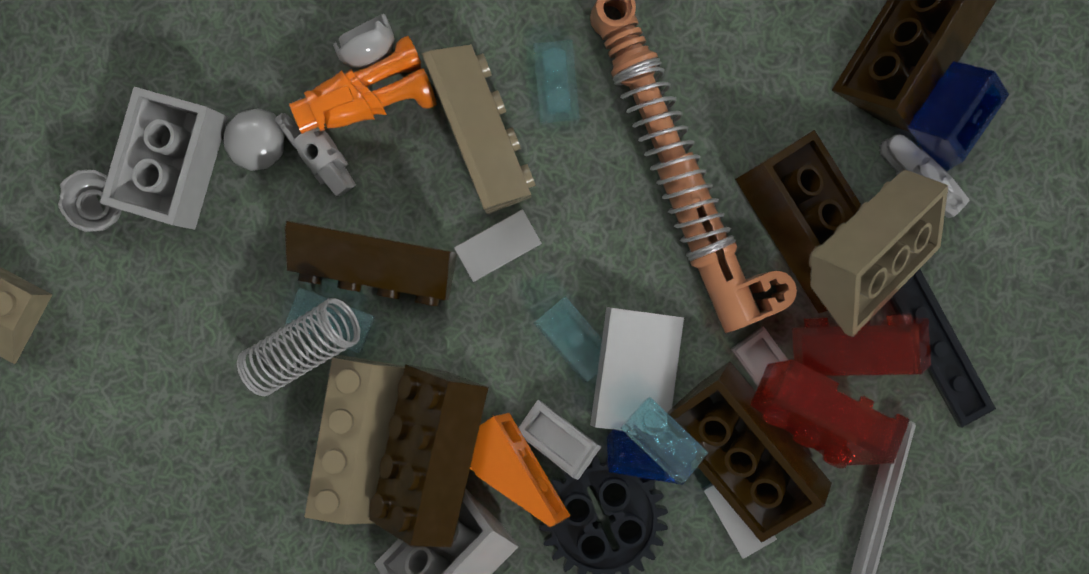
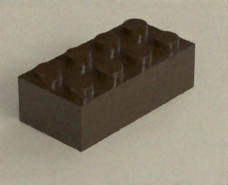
M405 364L403 376L398 383V398L394 416L389 422V437L385 454L380 461L378 485L370 504V521L409 546L452 547L489 387L448 371Z

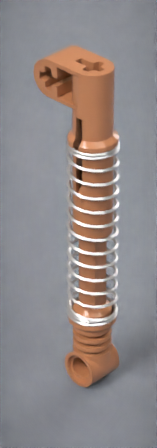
M597 0L591 10V26L601 36L602 40H607L604 45L606 49H611L608 55L610 58H615L612 61L613 69L611 71L613 81H615L614 84L628 86L631 90L622 94L620 98L623 99L631 95L634 97L637 105L627 109L626 112L630 113L639 109L642 120L634 123L632 127L645 124L648 134L640 137L638 141L642 142L650 138L652 140L654 148L645 152L644 155L649 156L657 153L660 162L651 166L650 170H657L660 179L656 184H663L666 194L662 198L669 199L672 205L668 213H675L678 222L675 223L674 227L682 229L684 236L680 241L683 243L687 242L690 249L686 256L689 257L688 260H690L691 266L698 268L724 332L728 333L785 310L796 299V284L791 276L785 272L772 271L745 279L735 255L737 250L736 240L733 239L734 236L732 235L727 236L731 228H724L721 219L725 214L718 213L715 207L719 199L711 197L709 190L713 185L706 184L703 176L707 170L699 169L697 164L701 156L693 154V152L685 153L694 145L695 141H680V137L688 131V126H674V123L681 118L682 112H668V109L676 102V97H662L670 88V83L665 81L656 82L663 75L664 68L660 67L662 62H659L660 58H658L657 53L651 51L647 45L643 46L646 43V39L644 36H640L642 34L641 27H636L638 20L635 15V0ZM612 6L617 8L621 13V19L613 20L607 17L604 13V7ZM655 71H661L657 76L654 77ZM667 85L662 91L658 88V86ZM672 100L668 105H665L664 101ZM677 114H679V115H678L677 117H675L673 120H672L671 117H670L671 115H677ZM684 129V130H683L682 132H680L679 134H678L677 131H676V130ZM774 285L777 292L772 294V298L756 300V305L752 293L768 291Z

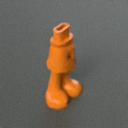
M409 36L401 38L395 45V51L386 58L356 72L350 69L344 73L341 70L334 77L324 81L312 91H305V98L289 104L301 134L318 127L320 132L324 131L325 125L329 129L348 126L364 120H375V114L387 115L384 107L406 99H415L425 109L437 105L428 76L424 68L421 69L419 55ZM400 73H411L403 79L377 90L371 91L368 88L391 76Z

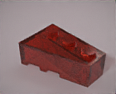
M912 314L886 315V320H869L853 337L845 334L838 323H829L828 317L804 318V325L792 328L795 376L919 375L931 366L929 318L912 319Z
M793 359L767 364L750 406L763 414V419L773 426L784 428L794 435V441L802 446L815 449L823 455V460L826 463L837 468H846L847 465L894 464L910 419L900 414H896L894 418L881 414L872 409L875 401L865 396H861L859 401H856L837 391L838 382Z

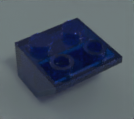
M953 61L945 74L938 80L934 90L920 110L916 112L907 128L924 151L948 171L964 162L1010 94L994 70Z

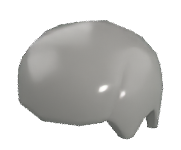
M381 14L342 34L339 37L341 48L338 47L336 42L333 46L339 60L344 65L352 68H366L386 58L392 52L395 38L386 15Z
M261 108L239 112L227 124L224 132V148L237 166L250 171L267 169L282 156L285 134L276 123L275 118L277 116L274 113Z
M79 170L62 181L60 184L61 191L58 207L71 226L85 232L104 231L118 221L122 210L106 205L103 211L96 196L102 197L107 175L96 170Z

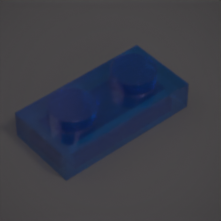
M614 429L607 436L608 472L681 485L689 478L687 453L677 441Z

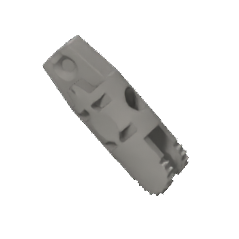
M281 113L275 118L278 126L293 147L297 149L298 154L307 167L311 169L312 174L321 185L326 183L335 196L344 195L356 186L345 168L349 165L325 130L320 132L318 127L301 134L299 127L289 115Z
M896 134L889 139H885L882 145H880V155L896 171V175L905 169L948 185L945 216L947 218L955 217L970 201L952 176L924 149H919L912 141H909L908 137Z

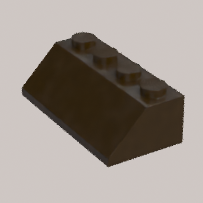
M887 0L832 91L884 124L915 133L997 0Z
M813 130L735 180L817 312L822 313L828 310L811 288L810 256L818 245H823L834 235L839 225L848 222L858 212L861 203L820 137Z
M286 221L287 271L299 273L298 281L322 285L323 278L338 280L337 288L361 292L362 285L377 287L376 295L399 299L401 292L416 295V303L438 306L439 299L449 300L457 254L454 252Z
M730 361L701 381L660 419L662 425L761 543L825 506L832 482Z

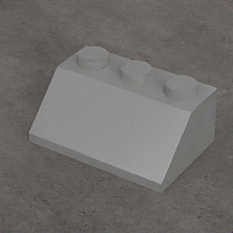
M133 87L100 204L170 225L195 230L228 116L206 106Z
M465 488L452 547L409 546L400 539H397L374 564L380 574H493L519 546L503 524Z

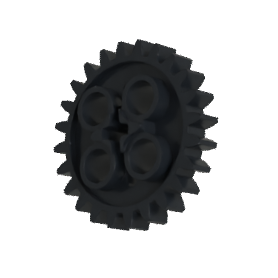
M612 453L608 454L605 463H600L596 454L579 480L572 478L564 470L563 472L566 477L564 480L554 476L551 478V482L557 489L556 492L565 507L571 500L577 498L583 499L588 504V509L584 514L579 516L570 514V517L552 527L543 522L539 523L540 530L551 531L543 539L544 546L556 545V548L551 553L553 561L563 556L565 557L563 571L567 572L575 565L577 566V574H586L587 571L592 572V574H615V572L619 571L622 574H630L629 567L632 565L639 571H644L641 561L643 556L655 560L656 557L650 548L651 545L663 546L664 544L662 538L656 534V531L668 530L666 522L657 519V517L667 514L668 510L664 505H655L656 502L664 497L661 490L649 491L656 481L652 476L641 480L644 468L641 465L630 471V460L628 457H624L619 465H615ZM612 483H618L624 487V494L615 501L608 500L603 496L606 486ZM590 485L595 487L605 514L611 515L609 522L619 545L617 550L611 548L602 523L596 521L598 519L596 508L587 490ZM633 520L639 523L637 533L630 537L621 535L618 532L620 525L625 521ZM588 536L600 537L603 540V545L599 550L590 552L582 547V542Z

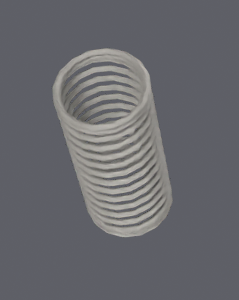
M328 298L317 307H313L311 311H307L304 315L299 316L298 319L293 320L290 324H286L277 332L266 336L264 340L253 344L251 348L242 351L237 359L238 374L250 391L263 397L268 396L274 391L279 390L280 387H284L286 384L305 375L306 372L325 363L326 360L332 359L333 356L357 344L360 340L359 322L347 304L336 298ZM329 303L336 304L348 316L354 331L352 341H350V332L346 320L344 319L342 314ZM327 307L336 312L342 320L346 329L347 341L343 339L340 326L334 316L327 311ZM328 316L331 318V320H332L333 323L335 324V326H336V328H337V330H338L339 335L336 333V331H335V330L333 329V327L331 326V323H330V321H329V319H328ZM314 324L319 328V330L323 334L325 341L319 336L316 328L314 327ZM307 328H309L313 335L316 337L318 345L312 340L310 334L307 331ZM300 331L308 339L313 351L305 344ZM293 335L296 336L302 344L306 355H304V353L297 346L293 338ZM286 338L293 344L300 360L293 354L292 350L287 344ZM329 340L333 342V347L329 345ZM279 342L285 346L292 358L293 364L287 359L285 353L280 348ZM322 344L327 347V352L323 350ZM272 345L279 351L287 368L281 364L280 359L273 351ZM266 349L271 353L274 361L279 365L280 372H278L275 369L273 362L266 354ZM316 349L320 351V356L316 354ZM309 353L313 355V360L310 359ZM247 354H249L250 364L255 374L261 381L271 386V388L263 387L251 376L246 365ZM252 354L256 355L257 362L263 372L272 379V383L265 380L257 371L253 363ZM303 358L307 360V364L303 363ZM261 360H262L267 366H269L268 369H269L270 373L265 369V367L263 366ZM296 362L300 364V368L297 367ZM251 381H252L256 386H258L259 388H261V389H263V390H260V389H258L257 387H255V386L251 383Z

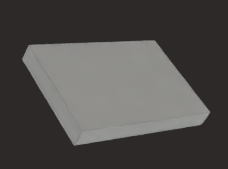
M606 307L591 426L595 428L668 435V430L662 425L660 419L672 409L684 317Z

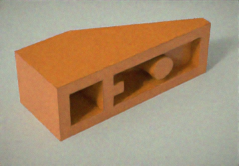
M510 413L493 416L481 424L470 469L475 472L476 476L549 527L570 517L569 512Z

